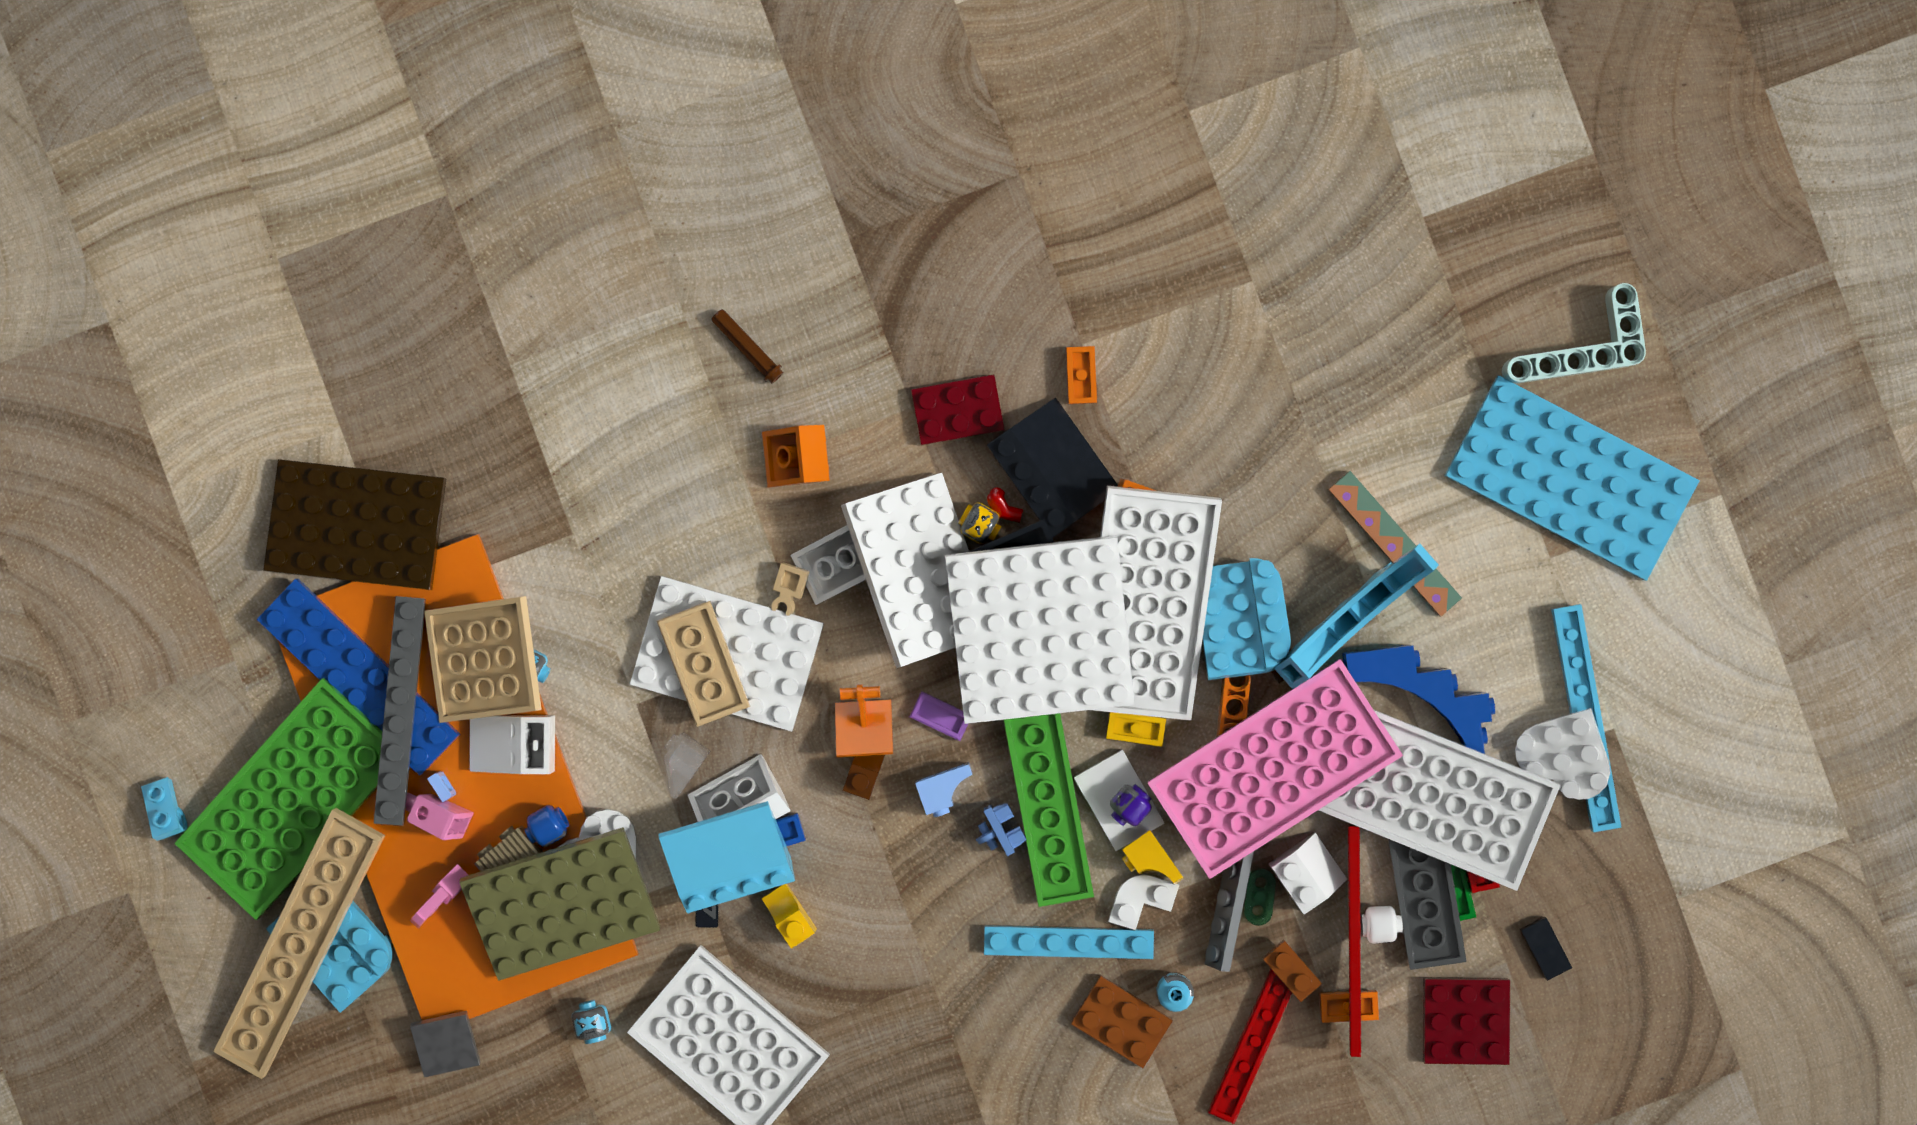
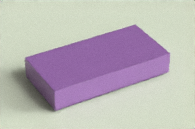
M921 691L909 716L959 741L968 726L964 722L963 710Z

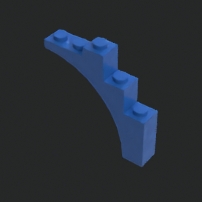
M1414 645L1342 653L1343 664L1355 682L1388 684L1413 693L1429 703L1445 718L1458 736L1461 745L1485 754L1484 744L1488 743L1486 728L1481 727V723L1492 722V715L1495 714L1493 697L1489 698V693L1478 692L1454 696V691L1458 690L1456 674H1452L1451 669L1448 668L1417 672L1416 667H1420V655L1418 650H1414Z

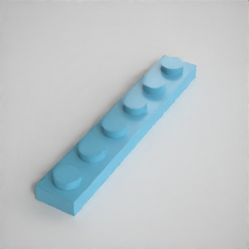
M985 925L984 955L1153 959L1154 954L1153 929Z

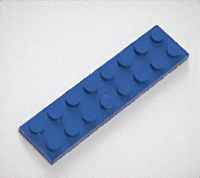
M295 579L257 620L319 680L325 678L352 705L356 706L368 717L373 725H376L383 731L389 665L301 580ZM417 693L410 767L420 776L458 738L460 733L449 722L440 723L438 712Z

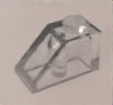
M682 732L679 736L674 734L664 747L668 750L664 759L670 794L675 800L681 795L711 752L685 732Z

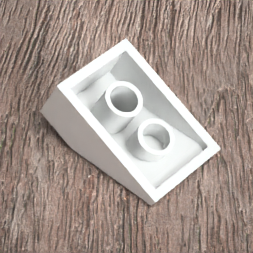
M848 525L791 554L796 567L810 571L806 587L815 605L866 580Z

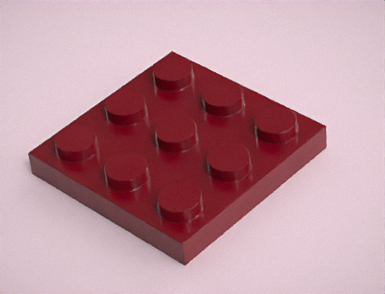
M1423 977V1063L1510 1065V979Z

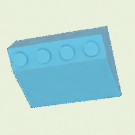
M768 801L658 834L678 895L687 913L795 881L790 853Z

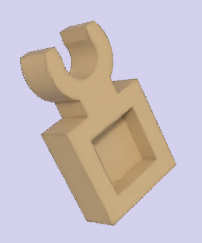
M784 562L781 563L773 590L780 592V595L772 603L771 608L773 611L778 610L780 603L784 602L787 605L785 615L793 614L795 610L793 598H802L810 571Z

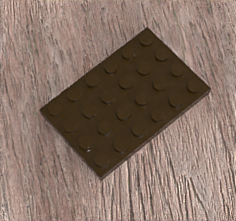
M278 459L263 571L432 590L447 479L443 477Z

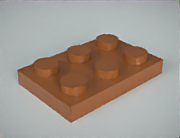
M1100 974L1072 1019L1071 1024L1136 1065L1144 1068L1173 1020Z

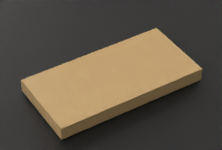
M711 601L657 621L697 727L750 707Z

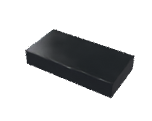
M1545 916L1520 929L1547 981L1572 969L1561 944Z

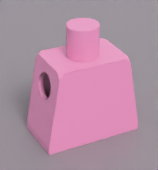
M407 793L405 810L410 812L408 822L442 840L463 838L474 812L449 801L442 802L438 796L433 794L415 796Z

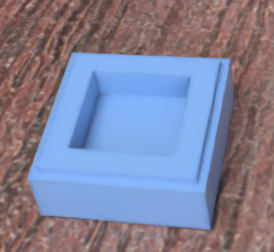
M437 772L427 778L442 802L456 795L455 789L444 772Z

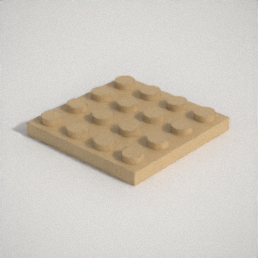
M526 596L424 611L440 723L542 710Z

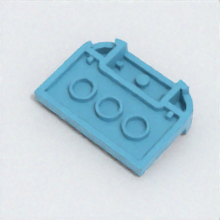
M1249 558L1248 562L1213 566L1202 640L1208 680L1268 673L1274 671V668L1287 657L1291 645L1290 630L1282 580L1272 562L1258 558Z
M352 901L313 980V983L340 1013L389 970L392 961V941L389 936H384L354 901ZM279 917L266 928V930L270 934L272 933Z

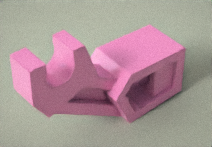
M457 864L432 890L433 896L416 912L410 921L419 928L443 902L448 904L462 890L459 883L460 878L468 876V874Z

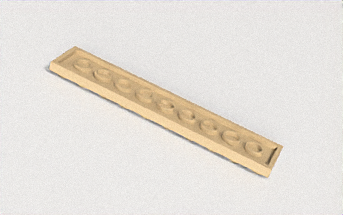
M337 808L331 811L213 1052L260 1079L267 1075L385 837L384 834Z

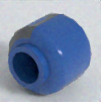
M546 805L527 817L528 827L525 828V833L531 843L537 842L542 847H547L566 836V828L569 827V822L561 808Z

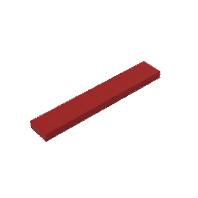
M1270 969L1208 1109L1209 1114L1232 1124L1236 1122L1292 995L1290 989L1272 969Z

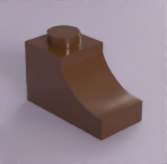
M885 755L855 756L842 791L870 800Z

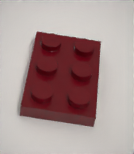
M995 375L911 389L921 446L1004 431Z

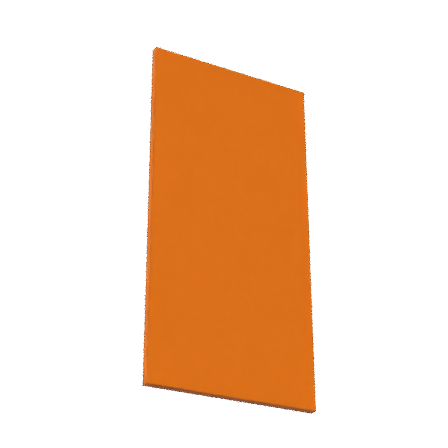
M480 534L437 550L432 590L354 581L317 595L388 665L396 596L426 599L425 611L504 599ZM424 613L417 693L438 712ZM278 640L297 693L302 701L320 680ZM540 695L542 710L507 715H548ZM470 719L449 722L460 735L422 775L419 776L409 767L407 793L415 796L423 794L438 796L427 778L437 772H444L456 791V795L447 801L474 812L463 838L442 840L408 822L410 812L406 810L404 826L374 824L377 789L352 815L353 818L385 835L366 874L422 1020L467 1011L468 1017L471 1019L638 956L639 954L634 940L631 939L498 981L462 890L448 904L443 902L419 928L410 921L416 912L433 896L432 890L457 864L468 875L480 872L474 864L480 859L477 854L489 844L493 848L502 841L499 836L509 827L513 826L515 830L520 826L527 828V817L546 805L561 808L567 817L569 827L566 828L567 834L565 837L547 847L539 845L543 852L558 848L567 840L579 838L581 827L587 816L556 734L555 772L551 774L471 772Z

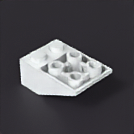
M499 715L470 719V771L509 774H551L555 772V715Z

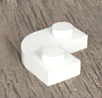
M1141 874L1129 878L1120 885L1116 893L1108 922L1136 930L1144 903L1171 912L1179 883L1174 884L1172 881L1150 874Z

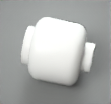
M1391 906L1368 907L1365 914L1360 915L1362 937H1366L1372 944L1392 943L1397 938V932L1403 931L1402 916L1396 915L1394 908Z

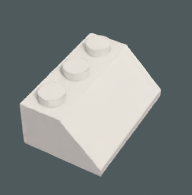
M761 754L688 794L698 822L766 801L769 802L775 819L790 812L785 796Z

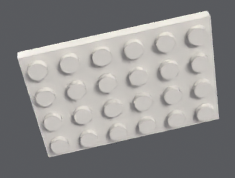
M939 473L841 505L896 668L955 648L945 555L966 553L969 550L964 535L960 531L961 527L958 524L959 521L943 474Z
M661 576L630 685L687 701L657 621L711 601L750 707L732 714L792 732L824 623L794 614L787 616L785 615L786 612L781 610L773 611L772 608Z
M700 945L627 1032L736 1125H771L830 1055L702 945Z

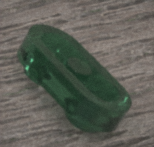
M1256 868L1250 872L1244 899V915L1251 924L1257 926L1264 925L1270 921L1274 906L1275 877L1269 870L1264 868ZM1259 877L1265 878L1266 881L1262 887H1258L1255 884L1256 879ZM1256 905L1262 906L1263 909L1259 915H1255L1252 912L1253 907Z

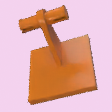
M858 684L856 688H840L841 700L857 699L858 702L835 703L836 757L893 754L891 700L865 701V698H881L880 686L863 687V684Z

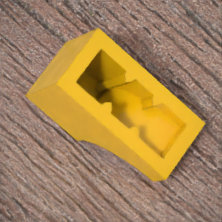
M1150 830L1122 849L1126 854L1122 860L1131 872L1137 870L1139 874H1142L1144 871L1159 872L1167 876L1174 884L1184 879Z
M788 884L777 887L762 898L775 921V926L791 949L815 934L816 926Z

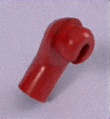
M999 487L992 488L987 496V503L990 508L999 514V518L1020 523L1023 509L1008 506L1004 498V490Z

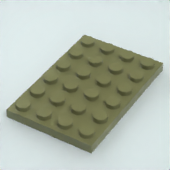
M624 827L461 877L459 881L498 981L660 931L658 918Z

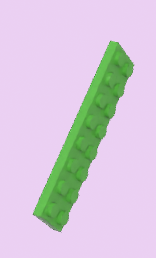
M1061 714L1004 719L1038 906L1042 907L1094 897Z

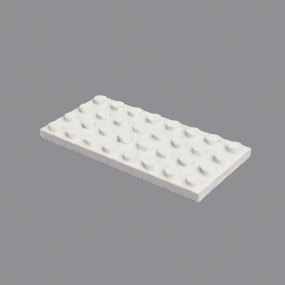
M1107 486L1100 537L1117 536L1135 705L1093 709L1094 711L1191 720L1221 512V498Z
M1374 710L1403 756L1328 803L1319 811L1517 891L1558 793L1560 784Z

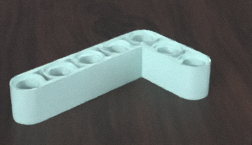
M1622 283L1607 291L1605 302L1611 343L1518 356L1504 363L1502 367L1503 378L1517 384L1624 368L1639 364L1644 360L1646 349L1636 289L1628 283ZM1618 290L1625 292L1627 296L1625 304H1620L1616 300V292ZM1622 318L1628 319L1631 323V329L1628 333L1620 328ZM1626 346L1632 347L1635 351V358L1632 361L1628 360L1624 355ZM1598 350L1604 351L1607 355V362L1604 365L1599 364L1596 360ZM1570 354L1577 356L1579 359L1577 369H1572L1568 365L1567 361ZM1542 358L1549 360L1551 363L1549 373H1544L1540 370L1539 363ZM1513 363H1519L1523 367V374L1520 378L1515 377L1511 372Z

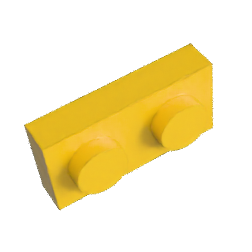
M1110 712L1106 739L1162 747L1166 718Z

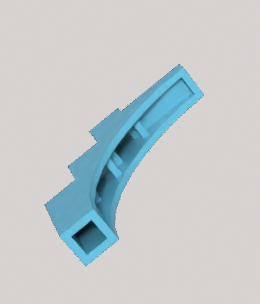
M1418 544L1396 561L1390 562L1373 574L1356 593L1343 601L1325 621L1310 630L1274 669L1292 689L1296 688L1308 680L1369 621L1408 589L1433 572L1439 564L1421 544Z

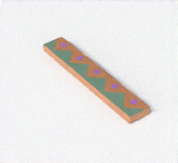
M1348 471L1328 489L1392 563L1416 546L1351 471ZM1437 569L1413 586L1439 617L1443 616L1462 599Z

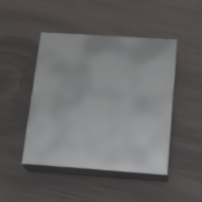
M467 1011L411 1023L410 1028L424 1077L480 1065V1058Z

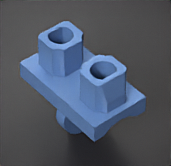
M1008 803L992 807V805L985 807L984 813L993 830H989L986 822L979 824L978 827L982 835L976 839L977 843L987 842L990 850H994L998 847L994 839L997 836L1007 856L1015 853L1014 848L1021 845L1026 840V837L1020 826L1005 832L1001 823L1014 817Z

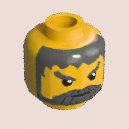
M980 502L975 503L973 506L969 504L958 522L961 525V533L978 544H984L988 538L994 541L1002 527L997 524L999 514Z

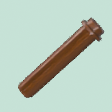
M721 309L714 314L711 319L712 322L765 377V382L769 381L773 384L783 375L782 366L780 364L777 366L725 310Z

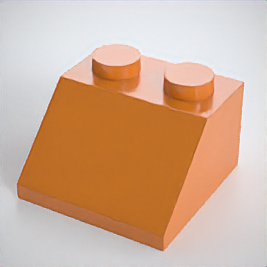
M824 425L794 426L762 432L768 488L830 481Z

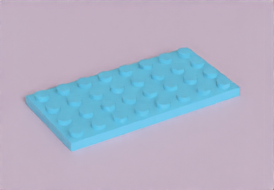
M1499 375L1496 376L1444 475L1644 581L1648 580L1700 481Z

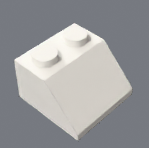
M1315 832L1268 863L1303 914H1306L1328 899L1347 880Z

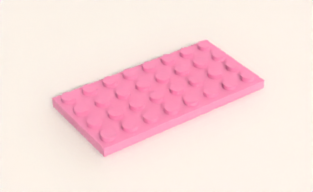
M1338 659L1147 783L1209 879H1211L1403 755L1341 659Z

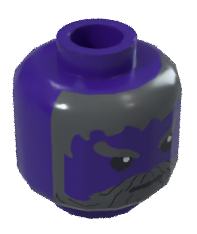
M1136 784L1133 786L1124 785L1110 801V806L1114 810L1111 816L1122 826L1126 823L1131 826H1137L1151 811L1150 800L1152 798Z

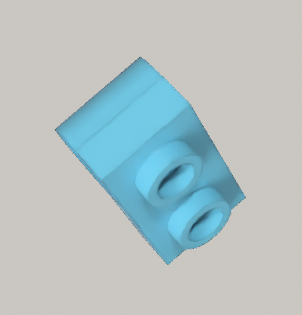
M166 777L141 786L153 839L157 841L187 830V820L183 811L178 807L173 782L170 778Z

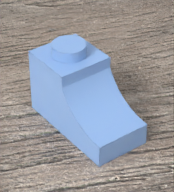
M969 762L915 782L926 815L933 813L934 817H938L950 812L949 807L954 804L952 795L955 788L961 781L973 774Z

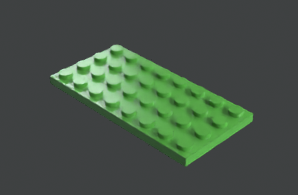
M322 678L174 844L255 920L260 919L302 872L331 811L337 808L352 816L377 789L383 731L376 725H373L368 717L356 706L352 705L325 678Z

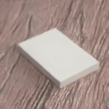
M1122 749L1074 776L1077 785L1115 851L1135 841L1149 830L1152 831L1164 824L1152 800H1150L1151 811L1137 826H1131L1128 823L1122 826L1111 816L1114 810L1110 806V801L1124 785L1133 786L1136 784L1147 793Z

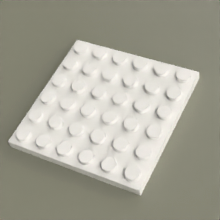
M1117 536L945 555L965 724L1135 705Z

